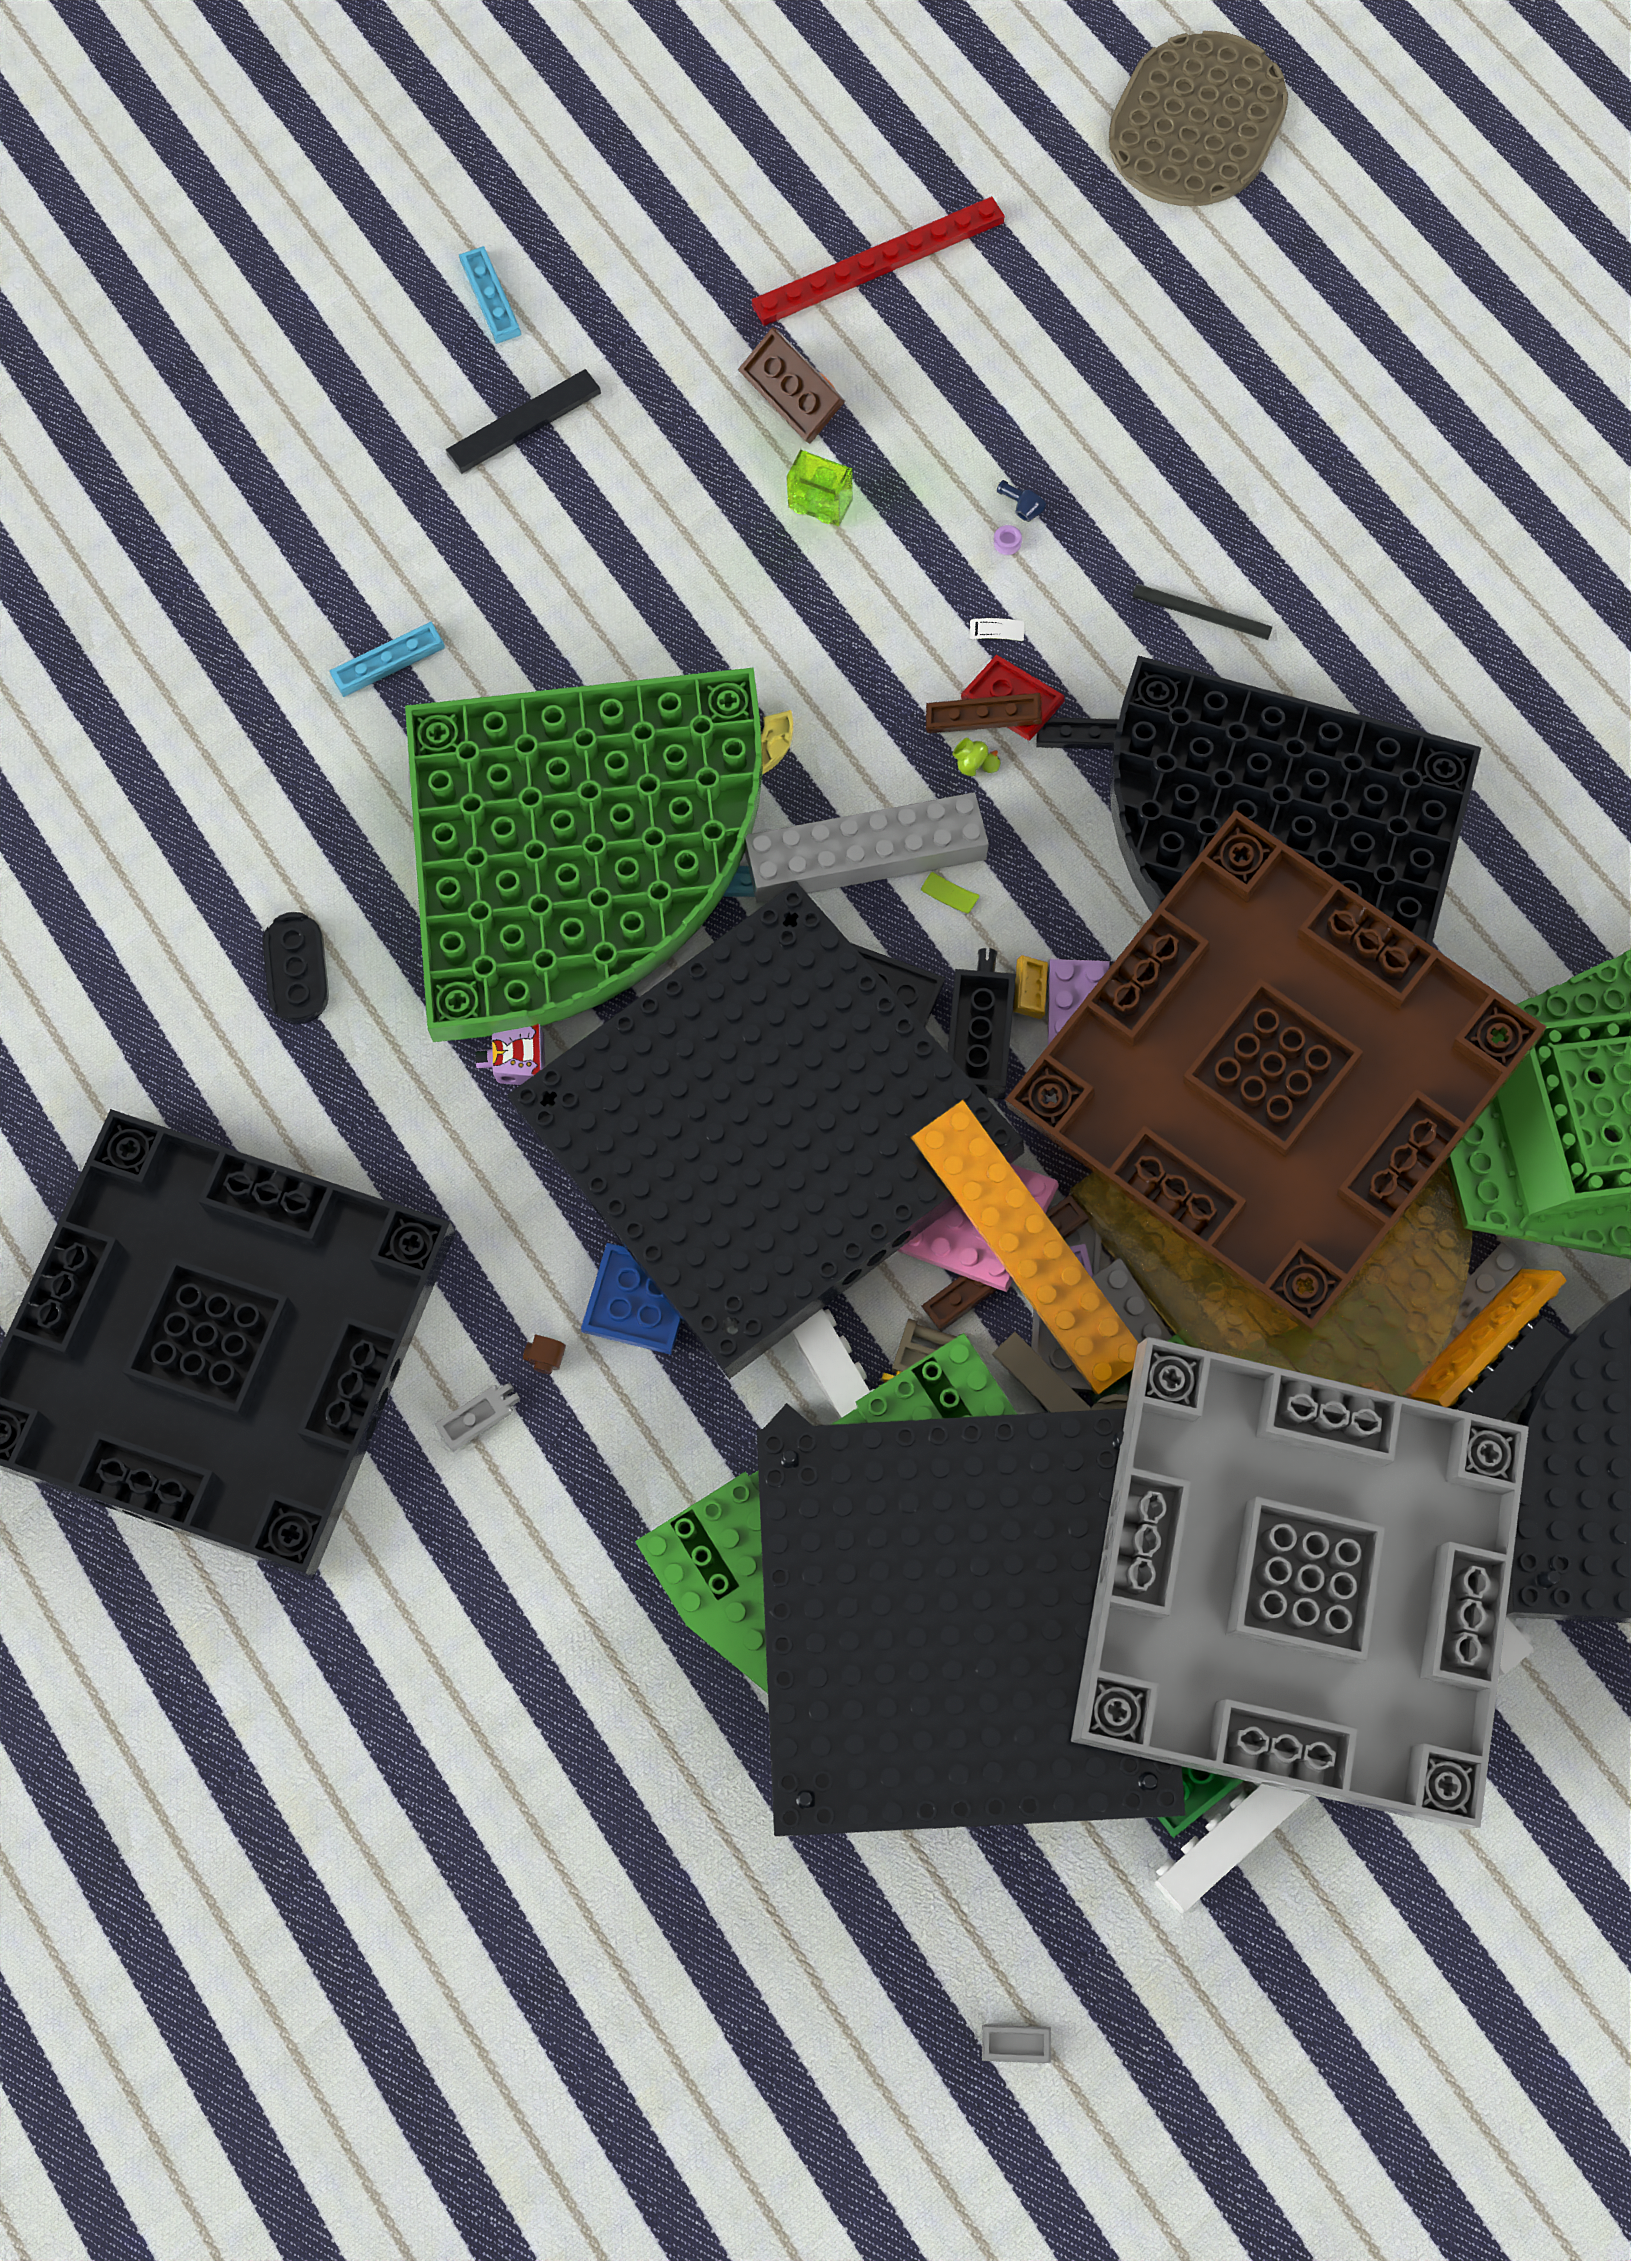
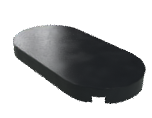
M301 912L284 913L273 920V923L269 928H266L263 935L268 1001L275 1015L281 1020L290 1024H304L320 1016L329 1000L324 939L319 925L309 918L308 915Z

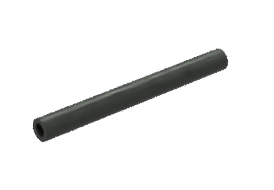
M1136 584L1132 596L1139 600L1265 640L1269 639L1273 628L1270 625L1140 584Z

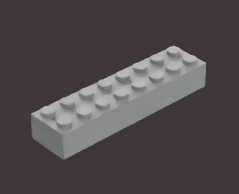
M974 792L747 834L745 838V855L756 903L772 900L795 882L806 893H813L986 860L989 843Z

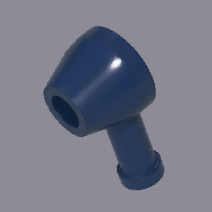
M1002 480L997 487V493L1004 494L1018 502L1015 513L1026 522H1030L1040 515L1047 506L1045 501L1036 493L1027 489L1021 491L1009 485L1005 480Z

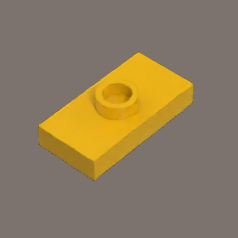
M1024 955L1017 959L1013 1012L1041 1019L1045 1015L1048 962Z

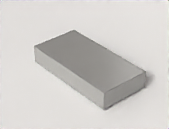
M982 2025V2061L1051 2063V2027Z

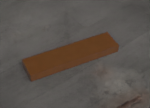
M1040 693L926 703V731L928 734L1042 724V697Z

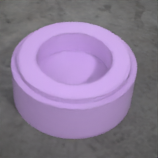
M1011 525L998 528L994 534L993 543L995 549L1004 555L1016 553L1022 544V534L1019 529Z

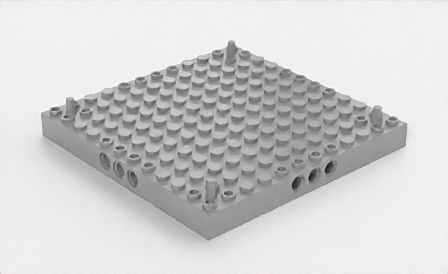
M1151 1337L1144 1339L1137 1345L1123 1427L1124 1435L1120 1445L1071 1742L1456 1828H1481L1529 1427Z

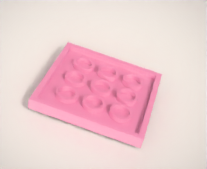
M1010 1164L1041 1209L1046 1213L1059 1187L1058 1181ZM959 1204L897 1250L898 1252L1005 1292L1008 1291L1013 1281Z

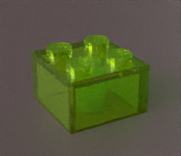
M800 449L787 474L788 508H791L798 514H807L815 517L822 523L840 526L853 501L852 468Z

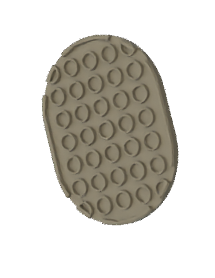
M1203 31L1202 34L1192 35L1183 33L1168 38V42L1157 48L1153 47L1136 66L1111 118L1109 149L1119 173L1139 192L1157 201L1172 205L1203 206L1221 202L1238 194L1259 174L1285 119L1288 92L1281 69L1256 44L1237 35L1225 32Z

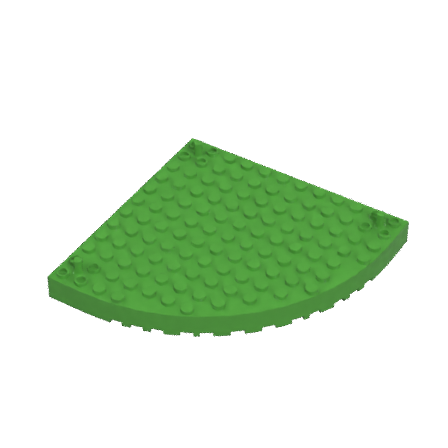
M754 667L405 706L427 1029L433 1042L492 1036L494 1033L530 1027L537 1024L544 1026L570 1018L607 1002L639 983L669 960L705 922L720 902L738 871L746 851L745 838L747 834H752L760 802L763 772L761 726Z

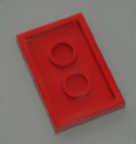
M997 654L961 693L962 700L1040 693L1042 697V724L1007 727L1028 741L1034 737L1065 702L1063 694Z

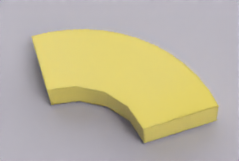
M791 710L763 717L764 729L761 734L762 774L775 767L783 759L790 747L793 737V716Z

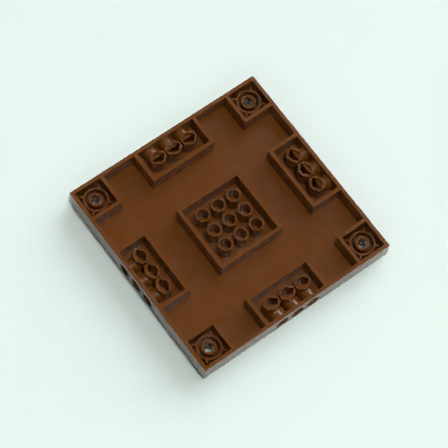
M1235 810L1005 1101L1008 1109L1309 1334H1312L1537 1044L1547 1026ZM1243 855L1247 856V861L1242 859L1239 863L1236 862V856L1240 858ZM1502 1034L1504 1036L1503 1041H1499L1497 1044L1492 1041L1493 1037ZM1056 1094V1103L1050 1101L1048 1104H1045V1095L1051 1097ZM1307 1281L1310 1282V1290L1313 1292L1309 1293L1306 1291L1300 1294L1298 1292L1300 1286L1297 1284L1301 1283L1304 1285Z

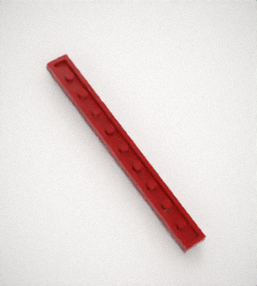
M991 196L751 299L752 307L763 326H766L1003 224L1005 216Z

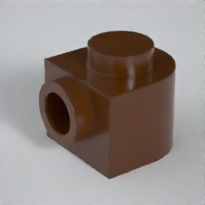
M535 1334L533 1342H527L523 1360L529 1361L530 1365H534V1370L544 1374H551L552 1370L560 1369L566 1345L558 1340Z

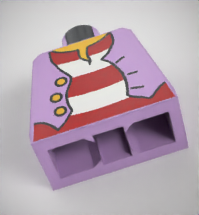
M540 1024L492 1034V1049L475 1051L476 1067H493V1074L498 1083L523 1084L545 1067L544 1032Z

